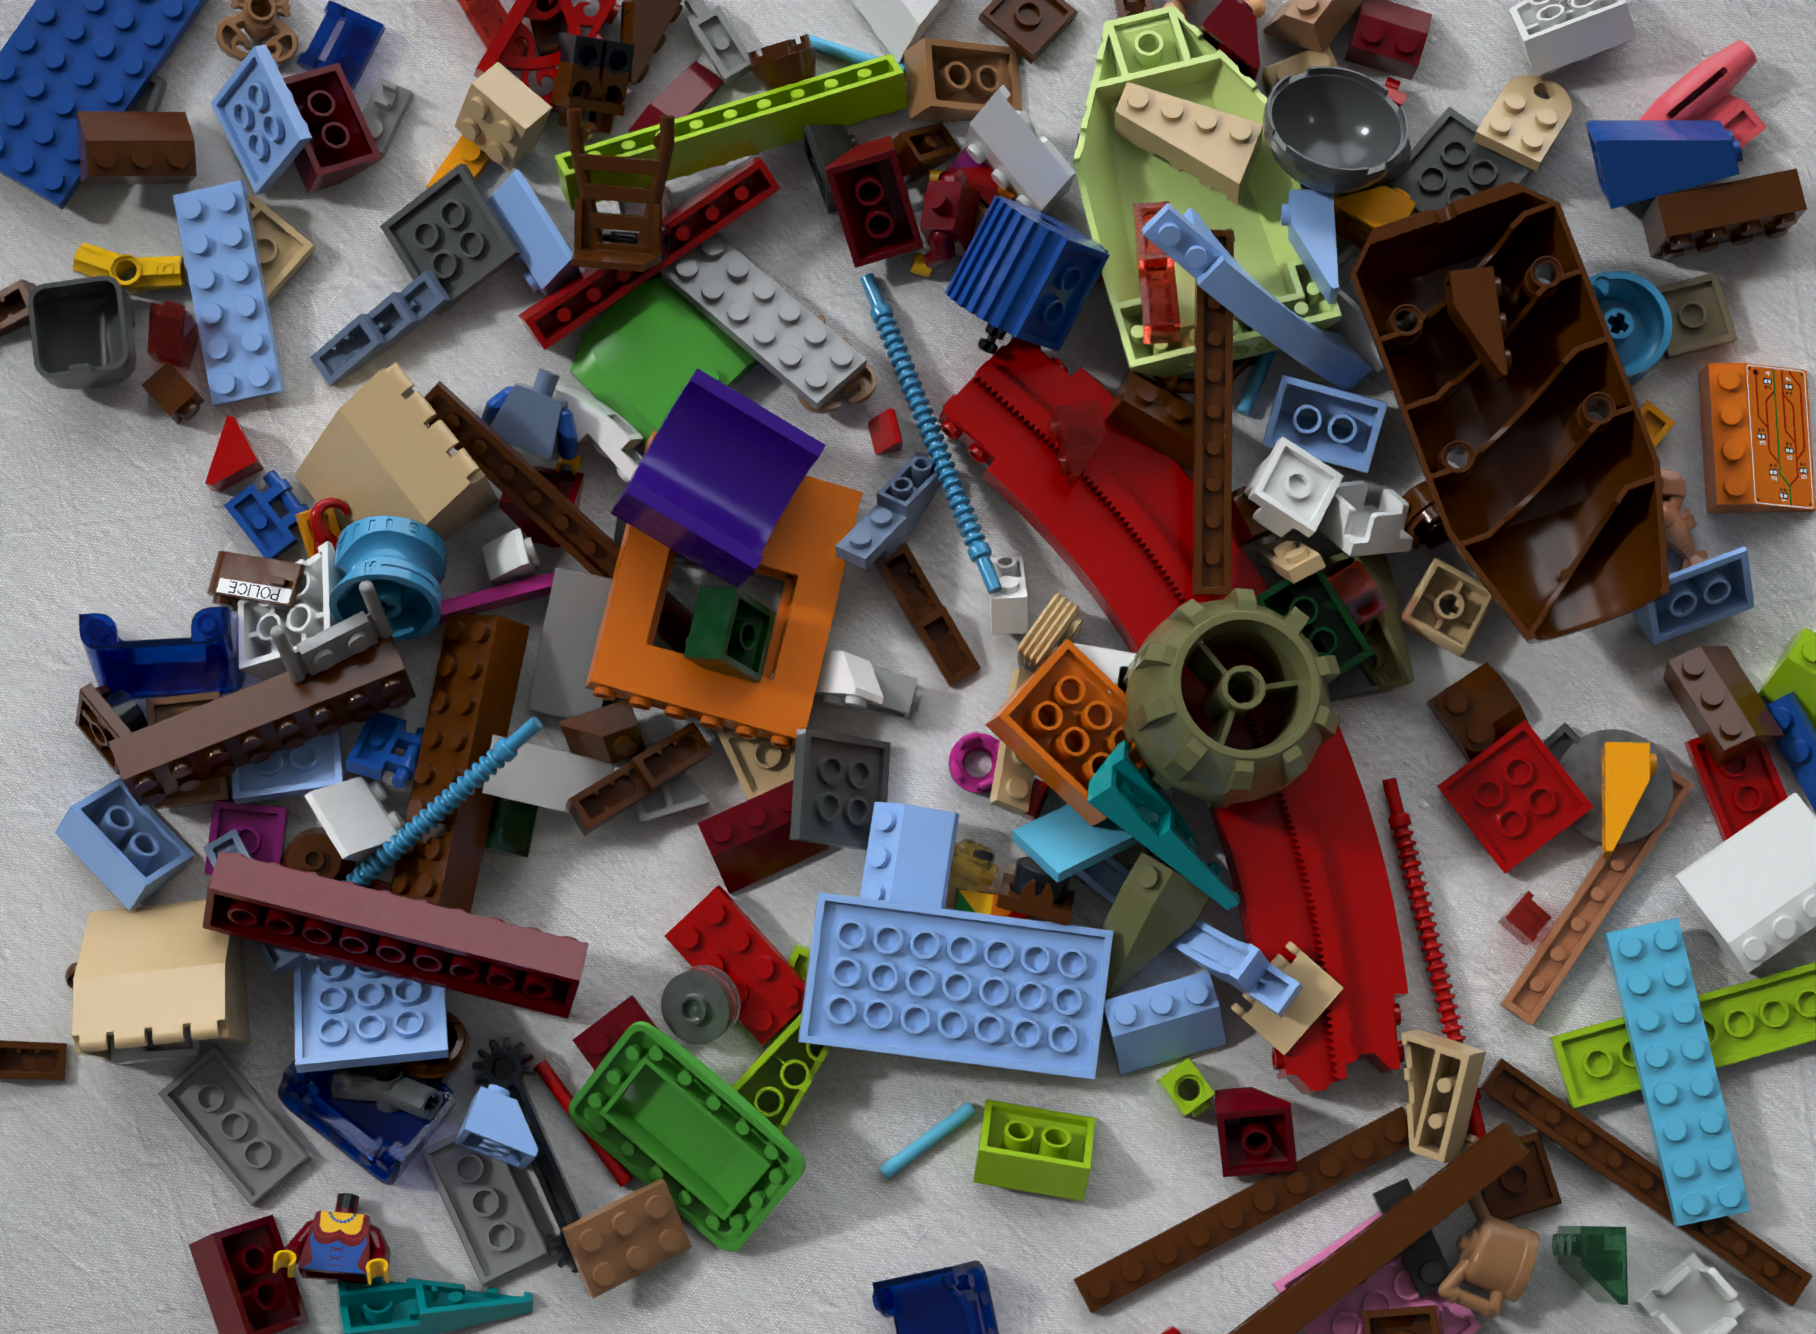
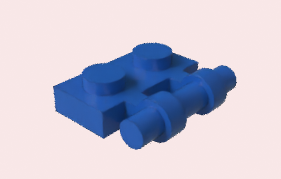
M272 470L263 477L270 487L268 490L261 494L252 483L228 501L224 507L264 558L276 559L298 542L290 531L298 525L294 514L309 510V507L306 504H301L291 492L293 487L287 479H281L277 472ZM278 500L289 511L282 519L271 507Z
M381 712L375 713L371 719L366 721L346 759L345 770L376 780H381L385 771L393 772L392 785L396 788H404L407 781L412 780L414 777L425 728L419 727L415 734L406 732L407 720ZM397 748L406 751L403 757L394 754Z

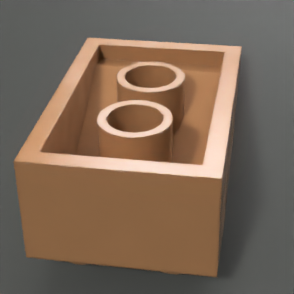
M924 37L904 51L910 120L929 122L971 121L1002 85L1011 93L1006 100L1015 110L1022 111L1017 52L1011 47Z

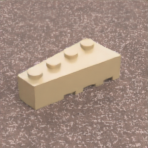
M1127 82L1115 110L1114 133L1149 154H1157L1169 161V166L1180 172L1182 170L1200 179V184L1210 190L1213 188L1227 195V200L1238 205L1261 148L1263 124Z

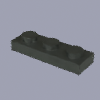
M1405 1178L1372 1193V1196L1379 1211L1383 1214L1411 1193L1413 1189L1408 1178ZM1431 1229L1400 1253L1420 1298L1438 1291L1439 1285L1451 1272Z

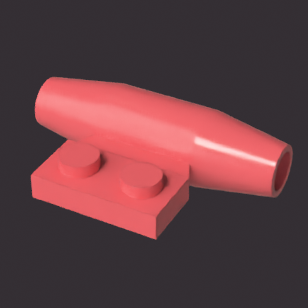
M1742 40L1734 42L1695 66L1660 95L1639 120L1720 121L1726 131L1732 130L1734 139L1739 141L1740 147H1744L1767 127L1745 100H1741L1729 93L1757 62L1756 55Z

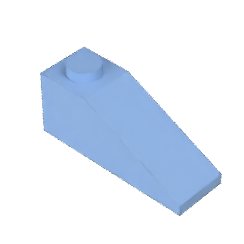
M1314 189L1289 190L1287 204H1281V226L1288 227V240L1327 303L1336 304L1339 281L1333 193Z

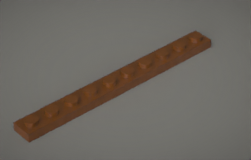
M1210 230L1234 258V230ZM1196 278L1192 596H1227L1231 592L1233 313L1200 288Z
M439 381L424 396L437 413V416L428 424L431 426L436 421L443 420L460 442L454 448L457 451L465 448L486 478L591 574L613 578L620 546ZM668 591L666 592L656 634L673 650L685 654V643L689 636L693 614Z
M1502 1058L1497 1061L1480 1086V1091L1674 1226L1661 1169ZM1728 1216L1674 1226L1788 1307L1794 1306L1813 1277Z
M1403 1107L1394 1109L1298 1160V1171L1273 1173L1074 1278L1073 1280L1090 1313L1409 1145L1408 1121Z

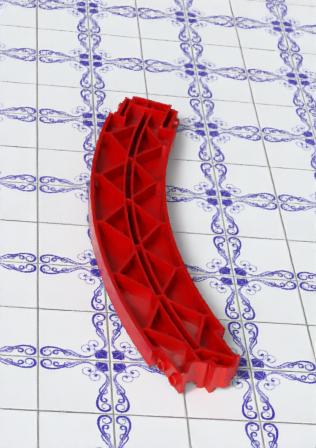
M1012 336L1010 342L1006 346L1002 345L975 372L974 377L956 396L953 394L944 404L938 419L941 423L940 428L952 440L956 441L959 439L968 447L969 455L980 464L986 463L989 465L982 479L1018 511L1054 549L1092 595L1131 653L1137 654L1147 636L1184 603L1191 599L1201 603L1222 600L1226 597L1192 596L1193 482L1173 459L1158 453L1105 422L1115 397L1082 367L1071 377L1068 374L1067 367L1055 357L1050 359L1040 350L1042 348L1040 345ZM1231 535V591L1234 588L1253 589L1256 597L1269 588L1243 548H1238ZM1231 647L1209 648L1227 671L1239 665L1251 666L1259 671L1264 678L1265 684L1277 683L1268 668L1251 654ZM1185 664L1181 677L1183 700L1193 721L1209 736L1214 723L1205 715L1202 706L1203 696L1207 689ZM1282 700L1260 703L1239 722L1231 725L1224 746L1238 750H1252L1270 744L1280 726ZM1338 724L1335 735L1321 745L1308 769L1292 784L1270 797L1234 803L1228 808L1208 807L1220 839L1234 892L1237 891L1240 896L1238 908L1245 942L1260 949L1269 963L1279 953L1291 964L1296 956L1285 947L1291 941L1343 987V990L1285 1055L1275 1047L1272 1048V1065L1274 1070H1279L1277 1079H1287L1302 1094H1317L1325 1091L1330 1084L1347 1079L1346 1065L1353 1063L1358 1058L1365 1057L1380 1073H1391L1400 1069V1063L1404 1062L1405 1057L1402 1040L1397 1041L1396 1026L1401 1024V1010L1399 1004L1394 1003V998L1409 994L1394 901L1368 803L1351 754Z

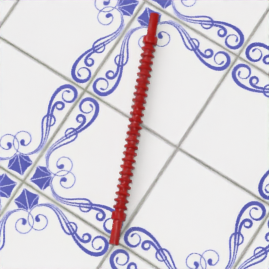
M1396 778L1386 779L1382 781L1391 815L1387 820L1390 830L1395 831L1392 839H1397L1398 844L1395 845V849L1400 850V855L1397 856V859L1403 861L1400 869L1405 870V875L1402 876V879L1408 881L1405 890H1410L1411 892L1407 899L1413 901L1410 910L1416 912L1413 920L1418 921L1419 926L1415 927V930L1421 932L1418 941H1423L1424 944L1420 950L1426 952V957L1423 958V961L1428 962L1429 967L1426 968V972H1431L1432 976L1428 981L1433 982L1434 987L1431 989V992L1437 995V998L1433 1001L1439 1004L1436 1012L1441 1013L1442 1018L1439 1019V1023L1444 1024L1445 1027L1441 1032L1446 1034L1448 1039L1463 1043L1466 1036L1461 1035L1460 1030L1464 1027L1458 1024L1461 1016L1456 1015L1455 1010L1458 1009V1005L1453 1004L1452 1001L1456 995L1450 993L1453 984H1448L1447 979L1450 978V974L1445 973V968L1448 967V964L1442 962L1445 954L1439 951L1443 944L1437 942V937L1440 936V933L1434 931L1437 923L1432 922L1431 918L1435 913L1429 911L1432 902H1427L1426 900L1430 893L1424 891V886L1427 885V882L1421 880L1424 872L1419 871L1418 867L1422 862L1416 860L1419 851H1414L1413 849L1417 842L1411 840V835L1414 834V831L1409 830L1408 827L1412 824L1410 815L1404 812ZM1477 1087L1469 1126L1471 1134L1480 1139L1487 1133L1478 1102L1481 1099L1479 1087Z

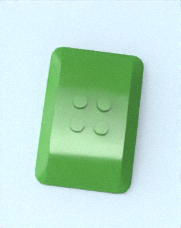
M635 1022L625 1031L569 1104L571 1120L645 1185L660 1178L665 1180L678 1213L724 1251L732 1252L740 1249L799 1180L806 1169V1161L801 1152L763 1114L694 1055L647 1022Z

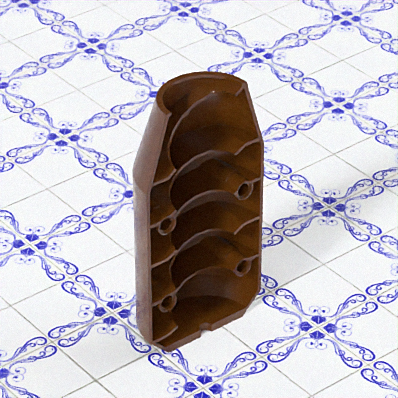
M1510 181L1452 201V203L1440 209H1429L1373 228L1350 274L1353 288L1446 536L1528 644H1534L1568 636L1629 614L1667 595L1670 592L1660 461L1560 203ZM1493 266L1495 277L1499 276L1501 279L1502 297L1498 299L1500 313H1505L1507 321V333L1503 334L1504 348L1510 349L1512 357V368L1508 370V375L1501 382L1494 381L1448 316L1443 279L1449 271ZM1537 278H1544L1550 283H1541ZM1588 412H1596L1600 414L1603 419H1593ZM1447 461L1455 463L1459 468L1452 467Z

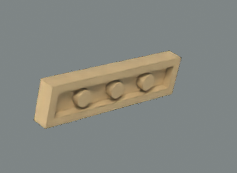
M1021 667L1012 671L1007 699L1033 672ZM1001 740L989 804L1021 816L1027 813L1029 809L1035 772Z

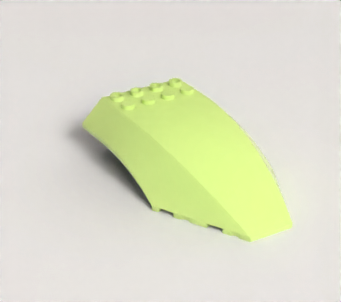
M1174 5L1106 21L1087 97L1085 114L1081 123L1077 149H1075L1073 165L1091 239L1103 246L1104 249L1109 251L1108 254H1110L1101 271V276L1130 371L1162 378L1194 371L1195 278L1146 238L1142 232V228L1167 203L1182 215L1191 207L1200 215L1210 230H1226L1229 228L1234 230L1236 240L1234 241V259L1265 290L1302 319L1323 330L1339 321L1342 315L1337 300L1336 304L1327 303L1288 240V227L1281 226V204H1287L1289 190L1302 189L1300 183L1286 174L1274 159L1265 139L1264 127L1261 148L1238 205L1227 200V195L1213 188L1210 190L1200 184V179L1184 170L1180 172L1169 166V161L1157 154L1151 155L1114 133L1115 110L1127 82L1263 124L1264 108L1268 98L1257 89V84L1250 77L1241 74L1239 67L1220 49L1217 51L1203 37V33L1195 25L1189 24L1185 20V15ZM1233 314V361L1280 350V348Z

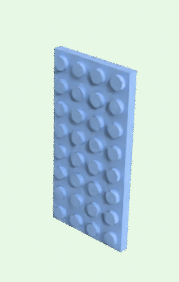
M818 892L798 1042L1095 1080L1113 931Z

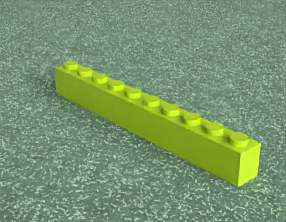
M888 54L675 119V143L666 181L689 176L714 166L725 165L728 162L750 155H758L763 151L779 146L793 144L804 139L803 127L808 125H855L861 121L880 115L891 114L894 111L906 108L908 104L904 72L893 55ZM660 124L585 146L586 154L656 159L658 148L653 145V138L660 132ZM568 151L555 155L554 158L561 191L571 210H574L575 199L580 197L571 152ZM589 170L591 182L596 184L649 187L653 176Z

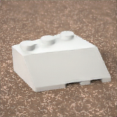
M950 0L850 1L858 12L864 16L878 40L882 41L897 63L901 64L904 60V51L920 40Z
M1524 0L1509 9L1534 76L1553 73L1562 66L1575 61L1588 60L1594 54L1610 48H1620L1627 42L1637 39L1626 0Z
M1002 85L970 122L965 142L968 146L966 151L976 163L981 164L984 162L992 171L991 177L995 183L1004 190L1009 188L1016 195V202L1046 213L1070 191L1076 172L1048 138L1044 136L1038 138L1035 135L1036 129L1031 122V117L1025 110H1015L1006 100L1011 93Z
M329 541L325 542L317 548L319 551L317 554L306 561L300 559L296 562L305 565L294 608L244 599L238 601L239 670L262 681L287 672L270 634L271 628L275 625H281L285 628L292 646L296 650V644L338 624L330 612L329 598L332 590L343 578L334 568L336 551L332 543Z

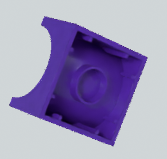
M697 368L680 391L610 513L738 588L759 566L763 558L761 556L762 551L775 525L798 486L820 457L826 445Z

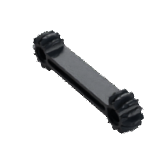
M504 1037L502 1050H500L496 1040L492 1039L489 1041V1047L492 1050L491 1054L483 1049L477 1051V1054L486 1060L484 1064L478 1062L472 1064V1069L484 1071V1074L477 1076L474 1082L479 1085L489 1081L485 1088H488L489 1084H493L508 1091L514 1086L517 1087L535 1129L532 1136L538 1147V1152L531 1165L561 1231L559 1235H547V1241H558L559 1246L551 1248L548 1253L550 1256H554L562 1252L564 1255L557 1265L563 1268L571 1258L572 1272L578 1273L579 1271L561 1228L583 1217L522 1079L524 1074L536 1075V1069L524 1067V1064L534 1060V1056L530 1053L519 1057L525 1048V1044L522 1042L516 1044L511 1051V1038ZM509 1059L514 1066L513 1073L509 1078L501 1080L495 1074V1066L498 1061ZM552 1174L555 1175L573 1216V1220L570 1223L566 1222L547 1179Z

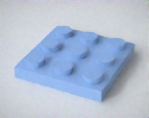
M254 46L212 100L211 105L255 194L269 191L311 140L312 136L267 46Z

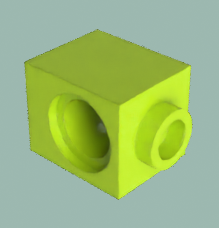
M1189 1057L1156 1081L1182 1117L1191 1113L1195 1118L1212 1105L1208 1099L1215 1092ZM1182 1080H1190L1197 1086V1096L1192 1101L1182 1099L1178 1093V1086Z

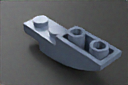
M916 453L877 492V505L835 546L836 557L867 570L879 556L888 559L918 523L941 485L938 481L940 474L934 472L937 465L931 464V458Z

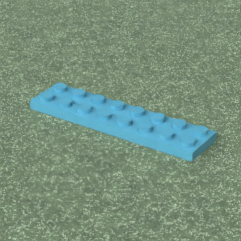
M1674 918L1603 934L1674 1226H1682L1751 1211L1679 919Z

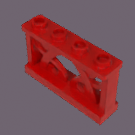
M516 0L479 62L474 76L480 77L499 62L507 69L522 71L520 81L528 87L530 71H537L536 81L540 87H542L541 80L544 77H549L555 82L556 75L559 72L556 67H559L561 51L546 56L534 57L536 49L535 40L528 27L522 23L523 19L526 17L535 21H545L561 12L568 34L581 36L580 26L592 27L587 37L603 39L604 35L599 33L604 22L612 24L622 6L616 3L617 0H598L599 11L594 16L589 17L583 12V8L590 5L589 2H580L574 7L571 0H554L557 5L547 12H542L537 8L538 0ZM547 0L548 6L552 4L553 0ZM521 38L527 42V57H521L523 49L517 50L514 48L513 42L516 39ZM554 87L549 94L538 95L552 107L549 117L553 111L559 112V105L551 104L552 93L555 94Z

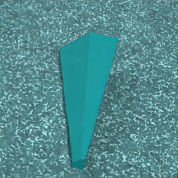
M1126 740L1119 743L1089 781L1087 802L1229 911L1240 904V896L1237 891L1233 892L1217 875L1221 871L1215 862L1208 864L1199 853L1198 846L1201 842L1168 797L1164 798L1149 782L1148 779L1152 775L1145 767L1139 770L1129 757V751L1131 750L1129 743Z
M382 1276L375 1277L373 1285L336 1281L341 1334H439L531 1313L533 1310L531 1292H524L523 1297L500 1294L498 1288L488 1287L487 1292L466 1290L464 1284L407 1278L406 1283L393 1281L385 1283L382 1280Z

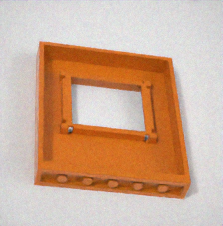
M654 431L647 440L645 452L657 431ZM805 476L775 525L762 551L761 556L763 558L757 569L753 572L784 581L760 682H752L704 669L686 659L683 653L653 645L676 552L626 523L585 688L594 690L593 695L601 699L615 700V697L629 700V705L637 709L650 710L651 707L665 710L664 715L678 720H685L686 716L700 720V725L715 730H720L722 726L735 730V735L742 738L756 739L757 736L771 740V745L778 748L791 749L792 746H796L797 729L807 728L846 565L845 560L836 557L835 546L855 527L863 492Z

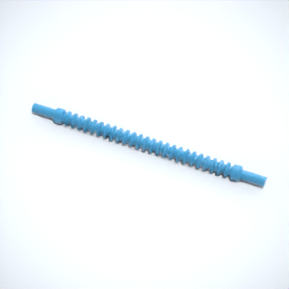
M872 273L866 274L860 280L872 307L870 310L871 318L877 324L876 330L882 332L880 339L885 340L883 347L889 349L887 357L893 358L890 363L891 366L896 367L894 374L900 376L898 383L903 385L901 391L907 393L905 401L911 402L909 410L915 411L912 418L918 420L916 428L922 429L920 437L926 438L923 445L929 447L927 454L933 456L931 464L937 465L934 472L940 474L938 481L944 483L942 491L948 492L945 498L947 501H951L949 508L955 510L953 518L959 519L957 527L963 529L960 535L967 538L964 541V545L970 547L968 549L970 560L977 564L988 593H997L1002 589V586L990 559L992 555L988 543L983 542L985 535L979 533L982 529L981 525L975 524L978 517L972 515L974 508L968 506L970 498L964 497L967 491L965 488H961L963 481L957 479L959 471L953 470L955 462L949 461L952 454L946 452L948 444L942 443L944 435L938 434L941 428L939 425H935L937 418L931 416L933 408L927 407L930 401L928 398H924L926 391L920 389L922 381L916 380L919 374L913 371L915 364L909 362L911 355L906 353L908 347L902 345L904 337L898 336L901 331L900 328L895 327L897 320L892 318L894 315L890 304L885 303Z
M532 716L510 737L501 738L496 742L494 750L489 749L487 751V757L481 756L479 763L472 764V770L466 769L464 776L457 777V783H450V790L444 789L442 796L434 798L435 803L429 802L427 809L420 810V816L415 815L412 818V822H406L405 829L400 828L397 831L398 835H392L390 842L386 841L383 843V848H377L375 851L376 855H369L368 861H362L361 868L356 867L354 874H348L346 880L362 887L370 886L372 879L377 880L379 873L386 872V866L392 867L394 860H400L401 853L406 854L408 847H414L416 841L423 839V834H429L431 831L430 827L436 828L438 821H444L445 814H452V807L459 808L460 801L464 802L467 800V794L473 795L475 788L482 787V781L488 782L490 775L497 774V768H504L505 762H511L517 756V750L542 728L541 722Z

